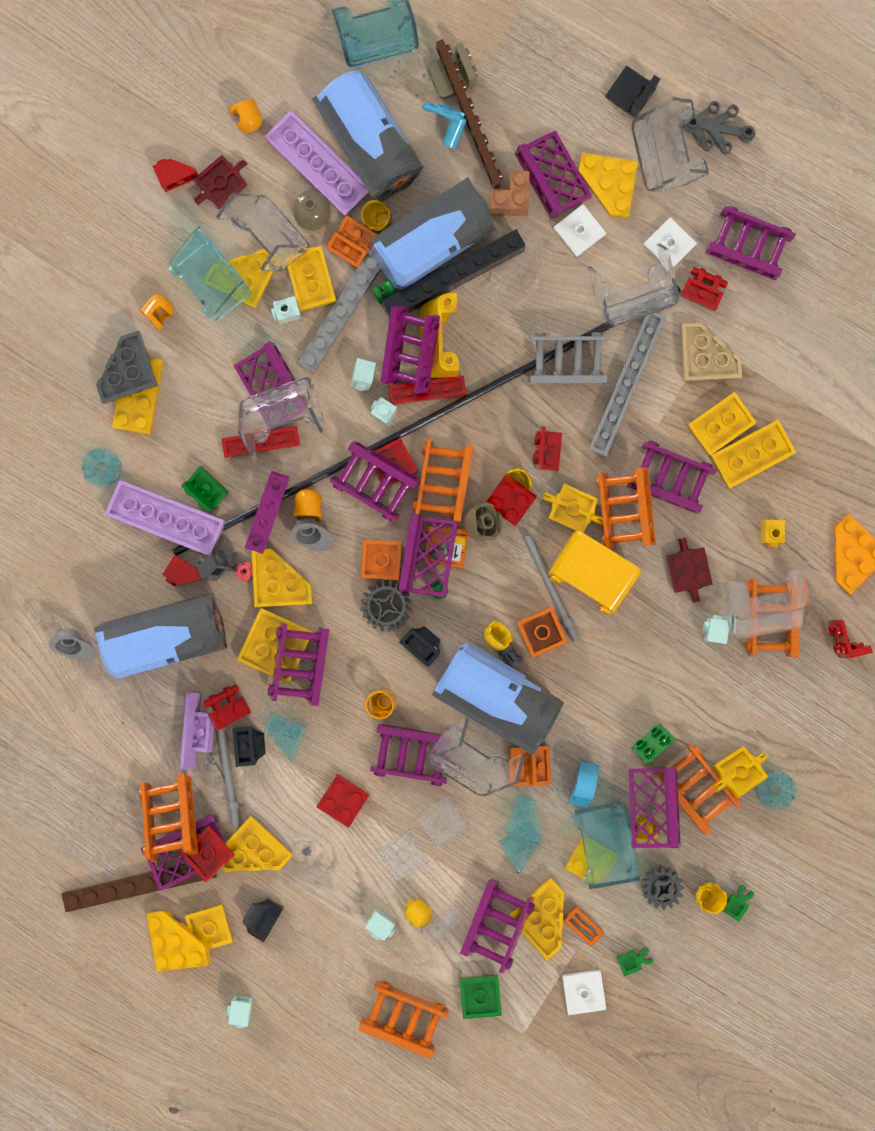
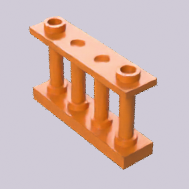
M428 438L427 443H423L422 454H425L418 500L414 499L412 510L416 511L415 515H420V510L449 514L450 517H454L453 521L461 523L473 446L466 445L465 449H461V451L431 446L432 439ZM431 453L460 458L463 461L462 468L457 470L428 465L429 455ZM426 473L456 477V479L460 480L459 487L449 488L426 484ZM423 491L451 495L453 498H457L456 506L447 507L423 503Z
M635 468L633 475L608 478V473H598L596 482L598 489H600L604 526L602 540L604 546L608 549H616L615 543L639 540L643 542V546L656 545L648 468ZM637 484L636 494L610 497L609 486ZM631 502L639 504L637 514L612 516L611 505ZM635 521L641 523V531L639 533L614 535L613 524Z
M749 579V583L746 584V594H749L748 640L745 643V650L748 652V656H756V650L784 651L788 657H799L800 580H787L785 585H757V579ZM757 593H784L787 595V603L784 605L757 604ZM757 612H784V614H787V622L784 624L757 623ZM757 631H783L786 633V641L784 643H756Z
M687 744L686 747L690 753L671 768H677L678 773L695 758L701 764V769L680 786L678 785V798L681 808L706 836L711 831L708 827L709 822L731 804L740 808L741 805L738 802L740 798L737 799L732 792L724 787L721 790L727 797L706 815L699 816L697 814V806L716 792V788L714 789L713 785L719 782L720 779L701 757L703 755L702 751L696 745L693 747ZM656 772L655 776L662 783L664 781V772ZM708 773L714 780V783L695 799L687 801L683 796L686 794L685 791Z
M185 773L178 774L176 783L152 788L146 782H140L139 797L142 800L145 838L143 853L146 860L157 862L158 853L182 849L184 853L190 855L198 854L191 777ZM174 791L179 793V800L176 803L153 807L152 796ZM176 810L180 811L181 819L178 822L155 826L154 815ZM179 829L182 831L181 841L156 846L155 834Z
M376 981L374 990L378 991L379 994L370 1017H367V1019L362 1017L359 1031L432 1059L434 1045H432L431 1040L440 1016L448 1017L446 1006L439 1002L431 1003L393 988L386 981ZM386 995L396 998L397 1001L388 1024L384 1026L378 1024L377 1018ZM406 1002L414 1005L415 1008L406 1031L401 1033L396 1031L395 1025L403 1004ZM422 1009L432 1012L433 1015L424 1039L419 1040L414 1038L413 1032Z

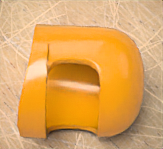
M247 99L228 108L232 116H240L237 128L241 132L252 133L261 127L263 119L255 99Z
M155 294L145 303L140 311L160 331L164 327L162 325L163 322L174 314V306L165 296ZM161 309L165 310V312L158 315Z
M309 489L299 491L294 500V517H310L316 519L317 522L321 521L322 513L320 507L322 496L320 493Z
M379 689L372 692L365 701L366 712L375 719L387 718L397 707L396 695L388 689ZM369 699H370V706H371V709L374 711V714H373V713L370 711V709H369V706H368V704H369Z

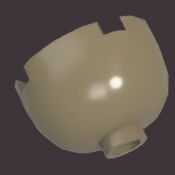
M314 190L300 193L293 204V216L297 224L307 230H318L326 225L331 215L330 204L326 197Z
M485 502L473 506L468 510L464 518L465 530L474 540L480 542L494 540L497 538L498 533L502 531V516L500 512H496L493 508L495 506L491 503Z

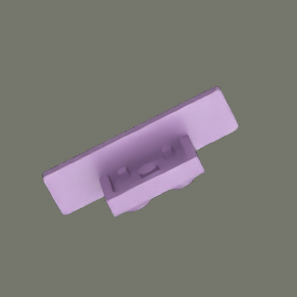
M200 692L186 693L180 770L195 769L196 751L212 752L214 726L208 716L209 713L200 712Z

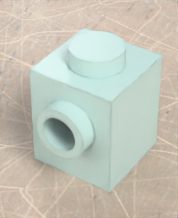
M295 296L273 302L272 315L274 320L278 319L280 325L302 319Z
M357 358L350 386L359 391H368L372 384L376 363Z
M381 397L379 401L375 400L370 407L372 411L370 413L371 417L387 427L398 411L396 406Z
M713 615V618H707V622L704 621L702 630L705 633L704 641L727 644L730 621H726L724 616Z
M376 908L365 925V928L370 931V935L377 940L382 939L383 941H385L387 936L391 938L397 929L394 927L396 921L379 908Z
M234 995L231 1005L227 1007L226 1017H229L228 1024L240 1029L248 1027L251 1019L253 998Z

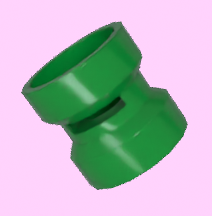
M389 279L384 281L382 285H376L371 288L380 305L382 300L396 294Z
M440 580L430 585L434 592L442 593L443 584ZM432 596L434 599H443V597Z

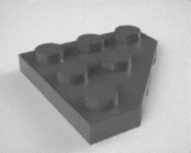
M139 330L120 337L114 353L111 354L105 366L106 369L101 379L99 378L96 384L103 404L158 386Z

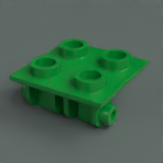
M658 724L642 739H639L631 749L642 761L648 764L677 739L664 726Z

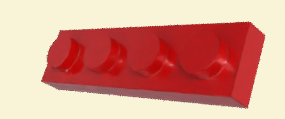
M464 376L430 380L428 392L414 393L415 385L411 383L388 385L390 403L398 405L466 396Z
M297 426L221 438L225 458L301 446Z

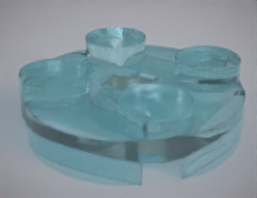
M98 448L85 455L81 466L84 477L89 483L99 487H107L119 478L122 463L114 452L105 448ZM104 462L106 470L99 473L97 465H102Z
M771 770L766 772L768 778L756 786L758 799L763 805L774 810L788 807L796 796L795 782L782 771ZM774 785L781 788V791H778V795L771 792Z

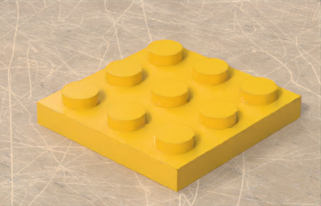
M260 608L237 661L273 677L279 639L276 638V630L278 626L280 627L281 622L287 624V630L311 633L313 631ZM286 637L284 649L305 651L310 640ZM283 656L281 668L296 670L301 658ZM280 676V681L290 684L293 677Z

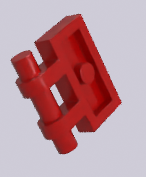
M693 267L690 274L697 276L696 280L690 277L687 279L680 297L716 311L724 292L717 290V288L720 286L725 289L728 281L723 280L719 275L714 276L707 273L703 268ZM704 279L708 282H711L712 286L710 287L701 282Z
M236 684L223 688L222 692L216 695L212 694L208 696L207 700L202 702L205 708L212 706L214 710L208 716L216 731L251 713L243 696L235 699L234 694L239 691V687ZM226 698L228 704L221 707L219 701Z

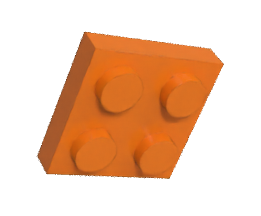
M363 540L361 578L399 581L402 542Z

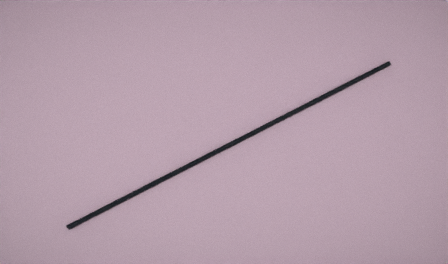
M676 285L580 336H592V333L604 332L681 292L680 287ZM574 341L563 344V353L574 348ZM555 349L543 355V363L555 358ZM536 359L372 444L368 448L375 451L536 368ZM351 456L285 490L282 500L345 468ZM259 504L227 520L222 532L254 516L257 513ZM180 545L172 550L175 556L189 550V548Z

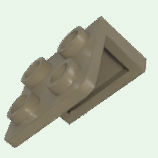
M462 42L455 45V53L450 57L453 63H457L460 72L458 74L459 79L464 81L468 90L476 86L478 72L475 65H471L470 51L468 48L465 49ZM438 59L430 62L428 69L439 97L444 99L454 95L441 60Z

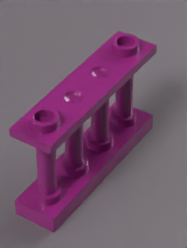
M725 206L720 215L726 218L717 241L710 242L705 254L776 280L782 272V268H779L777 263L785 242H791L795 238L796 233L792 232L790 228L778 227L739 212L736 207ZM734 220L743 224L735 247L730 249L725 247L724 241ZM750 227L761 231L752 255L748 256L743 254L741 250ZM770 234L779 239L770 262L766 263L761 261L759 257L766 238Z
M391 306L380 382L391 384L398 383V380L414 384V393L428 392L431 383L430 377L437 332L440 327V315H426L425 319L408 315L409 307ZM407 323L424 327L422 338L405 334ZM404 342L421 346L419 358L402 352ZM401 361L418 366L416 377L400 372Z
M354 440L348 447L352 456L341 476H334L329 482L333 484L335 489L339 491L344 490L377 510L386 520L396 521L400 514L396 513L395 510L406 491L410 488H416L421 479ZM363 458L368 461V467L355 488L346 481L358 459ZM380 468L385 471V476L373 497H370L362 491L374 470ZM396 478L401 481V486L391 504L387 507L380 503L379 500L391 479Z
M644 442L641 448L646 449L647 452L641 467L649 468L654 453L665 457L655 483L650 485L651 496L695 514L701 513L703 505L698 504L699 495L707 475L715 474L717 469L712 468L713 465L710 463H699L660 448L656 442ZM674 460L683 465L673 490L668 492L663 490L662 485L670 464ZM692 467L700 470V474L691 497L685 499L681 497L680 491L689 468ZM627 483L626 487L637 490V484Z
M271 470L244 548L261 554L264 553L290 476Z
M281 622L280 627H277L276 638L279 639L273 681L268 687V696H270L272 701H277V695L306 698L311 706H319L329 629L319 627L315 633L287 630V624ZM285 638L313 640L316 643V649L312 652L284 649ZM283 656L309 659L311 662H314L313 670L304 671L281 668ZM280 676L308 679L311 681L310 689L300 690L279 687Z
M378 724L376 733H381L380 737L382 739L377 766L371 765L370 768L374 775L385 777V774L431 781V785L435 786L447 784V778L442 777L446 748L449 745L453 746L454 736ZM392 735L399 736V740H401L396 769L385 768L389 738H392ZM411 739H416L420 743L415 772L404 771L408 742ZM430 742L437 743L439 747L434 776L423 774L427 745Z
M491 879L488 880L460 954L466 957L475 952L502 964L499 972L503 974L512 967L514 959L511 957L527 916L532 914L535 904L533 903L534 897L532 896L527 898L525 902L500 891L498 887L499 881ZM493 898H499L523 909L520 919L517 920L493 909V906H491ZM486 916L494 917L515 927L512 939L485 927L484 920ZM484 934L509 946L505 957L478 945L479 943L476 942L478 936Z

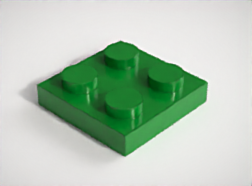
M498 975L459 978L463 1019L502 1016Z

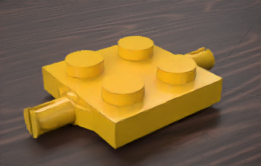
M565 483L556 496L547 492L544 493L542 499L552 503V510L548 519L584 533L591 521L602 526L603 518L595 515L598 498Z
M744 746L713 766V769L721 779L713 785V788H716L715 791L719 792L724 787H727L738 799L768 778V775L761 767V763L768 759V755L765 756L766 753L762 752L755 757Z

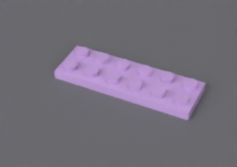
M291 110L264 136L265 140L318 192L324 195L344 217L349 215L370 194L360 177Z
M119 480L105 512V516L205 555L214 552L226 523L225 520Z

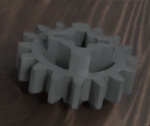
M660 866V871L653 868V874L646 873L649 878L642 880L646 885L641 886V889L646 891L643 897L649 898L647 901L649 905L654 902L656 909L661 905L662 909L665 910L666 905H669L672 909L673 902L679 904L677 898L683 897L680 890H684L685 887L679 885L683 880L677 878L679 874L676 871L672 873L670 867L665 871L664 867ZM651 883H653L654 889L652 891H650ZM674 883H675V891H674V893H673V892H672V886H673ZM663 885L666 887V890L663 891L659 887Z

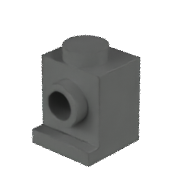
M218 552L217 554L210 553L202 562L196 563L199 573L204 580L217 581L230 568L227 557L223 552Z

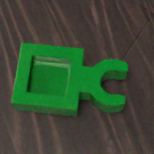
M743 884L739 886L737 896L734 894L730 895L727 905L723 912L738 922L749 907L745 903L746 900H750L754 896L752 890L746 895L743 894L746 888Z
M649 948L641 949L639 954H636L633 949L616 956L624 976L642 970L640 965L642 963L651 964L653 962L652 957L644 958V955L650 952Z

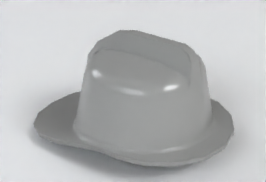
M310 517L297 518L295 527L289 533L290 539L293 542L315 551L327 550L334 543L332 533L320 527L317 520Z
M59 628L56 637H53L49 642V648L53 652L76 661H89L95 655L94 648L89 643L83 641L81 634L75 629Z

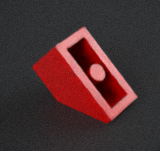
M162 159L156 165H153L160 185L165 192L194 181V178L198 175L195 168L173 159Z
M175 555L162 574L166 577L165 581L173 586L204 580L197 567Z

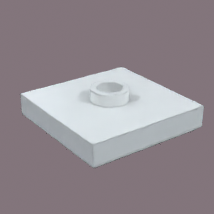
M584 204L553 227V230L576 258L607 234Z
M671 217L643 244L669 272L697 245Z
M600 969L562 975L568 1015L606 1010Z

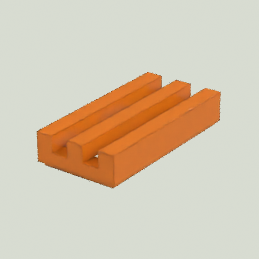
M576 905L563 918V921L591 947L604 934V931ZM576 912L598 932L597 935L575 915ZM571 917L593 937L592 940L570 921Z

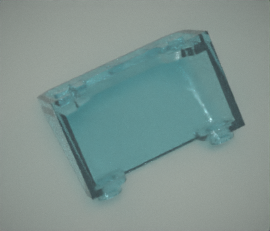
M388 0V8L354 17L351 10L347 7L332 9L344 58L349 67L356 68L412 53L418 48L419 40L416 22L408 0Z
M199 226L192 231L169 261L171 266L168 269L175 277L179 275L204 306L202 311L208 318L212 316L216 322L252 294L244 280Z
M625 802L574 810L573 823L575 827L578 826L579 830H581L588 865L587 873L584 874L586 886L589 885V889L639 881L640 872L635 848H632L631 827Z

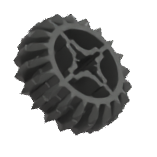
M382 580L381 587H379L377 582L374 583L375 590L370 586L368 587V590L371 591L370 595L364 592L363 595L368 597L367 601L361 600V603L366 604V607H361V611L367 610L363 618L368 616L371 618L367 621V624H371L374 621V629L379 624L381 625L380 631H384V627L387 626L390 632L392 630L391 625H394L397 630L399 629L398 622L405 625V622L402 620L403 617L406 619L410 618L405 612H412L411 608H407V605H411L412 601L406 602V598H409L410 594L403 595V591L398 590L399 583L392 587L393 581L390 580L389 586H386L385 580ZM382 590H392L386 599L375 597V594ZM396 594L402 600V611L393 605ZM390 597H392L390 600V605H392V608L396 611H393L392 609H387L386 611H384L383 615H381L383 612V607H381V604L378 602V600L380 602L386 603L387 601H389ZM371 601L380 607L377 618L371 611ZM388 612L399 616L391 622L382 621Z

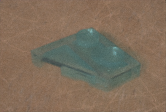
M271 713L264 732L275 742V745L283 751L288 759L294 762L307 727Z
M517 795L506 833L542 845L536 801Z
M532 821L499 840V843L519 874L542 838Z

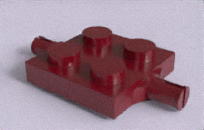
M223 155L217 158L194 178L202 192L193 199L195 203L199 206L204 200L208 199L218 209L222 208L248 186L239 172L248 165L247 162L242 158L233 165Z
M686 538L678 539L681 551L666 556L674 593L688 591L691 593L692 603L696 602V600L699 602L698 590L702 587L713 585L705 548L688 549Z

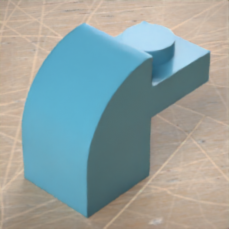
M580 761L575 774V784L569 804L588 808L595 794L599 765Z

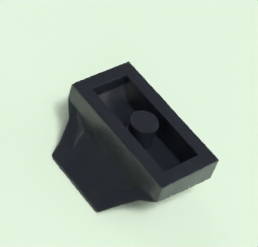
M425 626L418 629L411 628L399 642L427 667L441 653L439 650L440 639Z
M253 726L232 728L236 767L256 765L258 759L266 754L264 733L255 730Z
M269 898L260 903H253L242 921L247 927V933L264 943L284 907Z

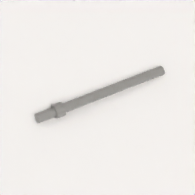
M531 535L524 537V540L560 614L561 623L564 629H567L572 642L578 640L579 637L573 626L572 617L569 618L553 582L547 575L548 571Z
M222 728L217 731L228 796L227 808L230 811L232 826L240 824L238 815L239 803L235 797L225 729Z

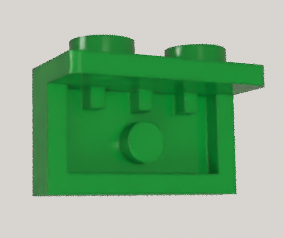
M203 466L198 467L189 480L181 485L185 493L194 498L199 506L207 512L217 508L229 493Z

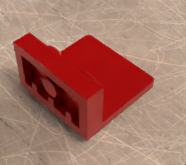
M542 426L540 431H537L535 434L534 445H538L535 453H533L532 464H536L535 469L559 471L562 433L545 431L546 427Z
M844 620L829 621V634L833 636L835 642L833 649L839 658L850 659L873 653L871 645H864L863 642L850 643Z

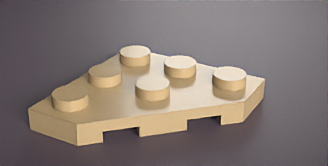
M702 323L681 324L684 382L742 378L741 358L726 347L727 345L718 337L711 334Z

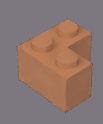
M510 171L509 190L491 189L490 191L491 215L527 216L529 210V171Z

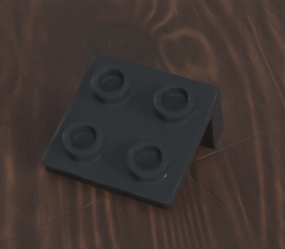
M626 66L605 97L636 118L657 89L661 79L656 75L651 80L646 79Z

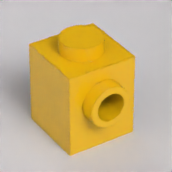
M785 520L761 521V544H767L766 547L778 548V544L785 543Z

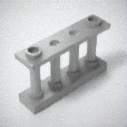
M603 332L592 333V336L546 337V333H534V337H530V341H536V372H534V375H529V383H607L608 375H603V371H601V340H608V336H603ZM544 341H555V371H553V375H545V372H543ZM563 341H574V371H572V375H564V371H562ZM582 341H593V371H591V375H583Z

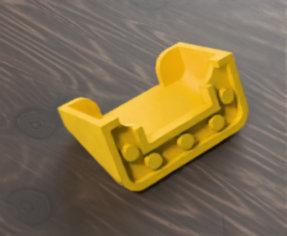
M457 293L440 295L424 303L419 308V318L425 319L426 315H440V327L437 332L430 380L459 377L458 357L453 352H443L442 323H447L449 316L452 313H457ZM419 326V338H422L424 327Z
M575 531L569 537L547 575L555 584L559 585L566 582L598 602V610L601 613L612 616L636 582L641 570L588 535Z

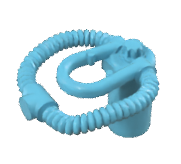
M425 101L422 109L440 114L450 120L442 144L456 149L466 123L464 113L448 105L432 104Z

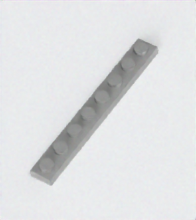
M370 250L297 362V364L313 374L381 270Z
M648 309L588 450L604 457L607 456L664 323L665 316Z

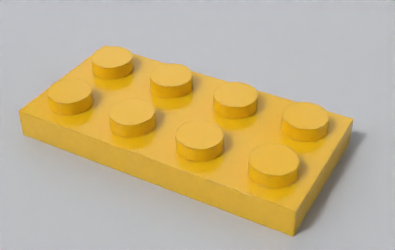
M149 357L158 383L157 387L117 400L112 424L113 429L151 435L164 365L163 359Z
M778 419L714 453L710 458L727 489H730L797 452Z

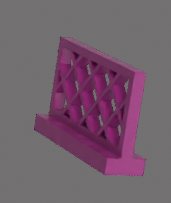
M556 130L528 144L524 143L518 146L515 156L523 170L529 171V181L550 219L592 197ZM553 138L557 144L556 149L545 146L547 140ZM537 147L542 149L540 157L533 155L530 148ZM544 150L554 153L552 161L542 158ZM556 155L565 158V165L555 162ZM541 162L551 165L549 173L541 171L539 167ZM553 166L563 169L561 177L551 174ZM566 171L574 174V182L564 179ZM550 179L560 182L558 190L550 187ZM562 183L572 186L570 194L560 191ZM575 187L582 189L585 195L582 197L573 195ZM559 195L569 198L568 204L561 206L558 201Z
M269 341L263 345V348L235 364L234 368L269 429L276 430L300 414L308 412L312 407L277 346ZM264 352L268 358L266 366L257 364L259 355ZM245 364L253 365L250 376L244 375L240 367ZM256 366L265 368L263 379L254 377ZM269 369L277 373L276 382L266 380ZM253 379L262 381L260 392L253 391L251 388ZM266 382L275 385L272 396L263 393ZM278 386L285 387L287 391L285 399L275 397ZM262 395L271 397L269 409L262 407ZM275 399L284 401L282 412L272 410ZM287 402L294 403L298 411L291 415L285 413ZM271 412L281 414L279 422L275 425L270 421Z
M411 514L399 583L400 591H403V593H416L446 598L458 527L457 521L420 517L419 515ZM424 522L432 523L435 527L427 535L423 531ZM445 525L453 526L452 533L444 537L440 529ZM438 531L443 539L436 545H433L429 537ZM427 539L432 548L422 553L419 549L420 543ZM446 542L449 546V552L441 556L436 548ZM435 550L440 558L430 564L425 556ZM424 558L429 566L419 572L416 568L417 562ZM443 560L446 570L438 575L433 567ZM432 569L437 577L427 583L422 575ZM421 577L426 585L421 589H414V581ZM440 580L443 584L442 593L434 592L430 585Z
M677 768L629 769L632 848H680ZM645 772H652V773H651L650 776H648ZM656 772H664V781L660 786L651 779ZM634 773H642L647 779L639 786L634 781ZM648 780L657 787L650 796L642 789ZM639 790L648 798L641 806L635 801V795ZM658 790L665 795V801L661 805L652 799ZM649 800L658 807L651 816L643 809ZM640 810L648 817L642 826L636 821L635 817ZM659 810L666 815V821L662 825L653 818ZM650 820L659 827L653 835L643 828ZM641 830L649 837L645 843H637L636 835ZM662 830L667 835V843H659L654 836Z
M209 815L195 822L196 835L201 834L208 826H211L225 842L218 826L216 815ZM179 829L156 840V846L181 841L182 831ZM171 851L158 853L165 856L161 867L147 860L160 891L197 874L195 870L192 871L193 868L187 861L182 860L183 856L181 854L179 858L170 855ZM168 858L178 861L174 872L165 869ZM180 863L190 866L186 875L177 873ZM163 871L173 874L170 882L163 885L161 880Z

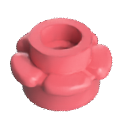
M239 563L236 566L235 575L237 578H241L242 581H247L253 576V568L250 563Z

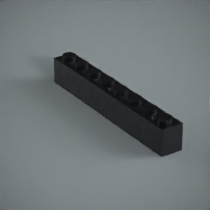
M515 229L382 300V306L389 319L391 306L409 307V314L420 308L424 303L456 289L523 253L526 245L518 230Z

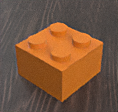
M553 607L515 622L531 658L568 643Z

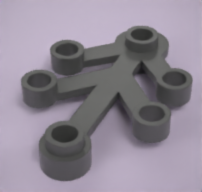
M712 101L708 108L698 115L688 114L684 117L682 121L683 129L688 133H694L704 151H710L714 141L711 138H706L702 130H706L711 134L720 147V152L724 155L729 154L733 146L731 142L725 141L720 133L739 136L743 143L751 142L756 134L752 126L738 128L722 125L728 119L737 116L739 108L735 104L730 105L726 112L711 122L703 120L711 114L715 115L718 113L720 104L717 101ZM711 106H716L717 110H712ZM730 109H734L736 113L732 114ZM689 121H694L695 125H690ZM745 131H750L751 135H746ZM709 142L711 146L706 147L704 143ZM723 146H728L729 150H724Z

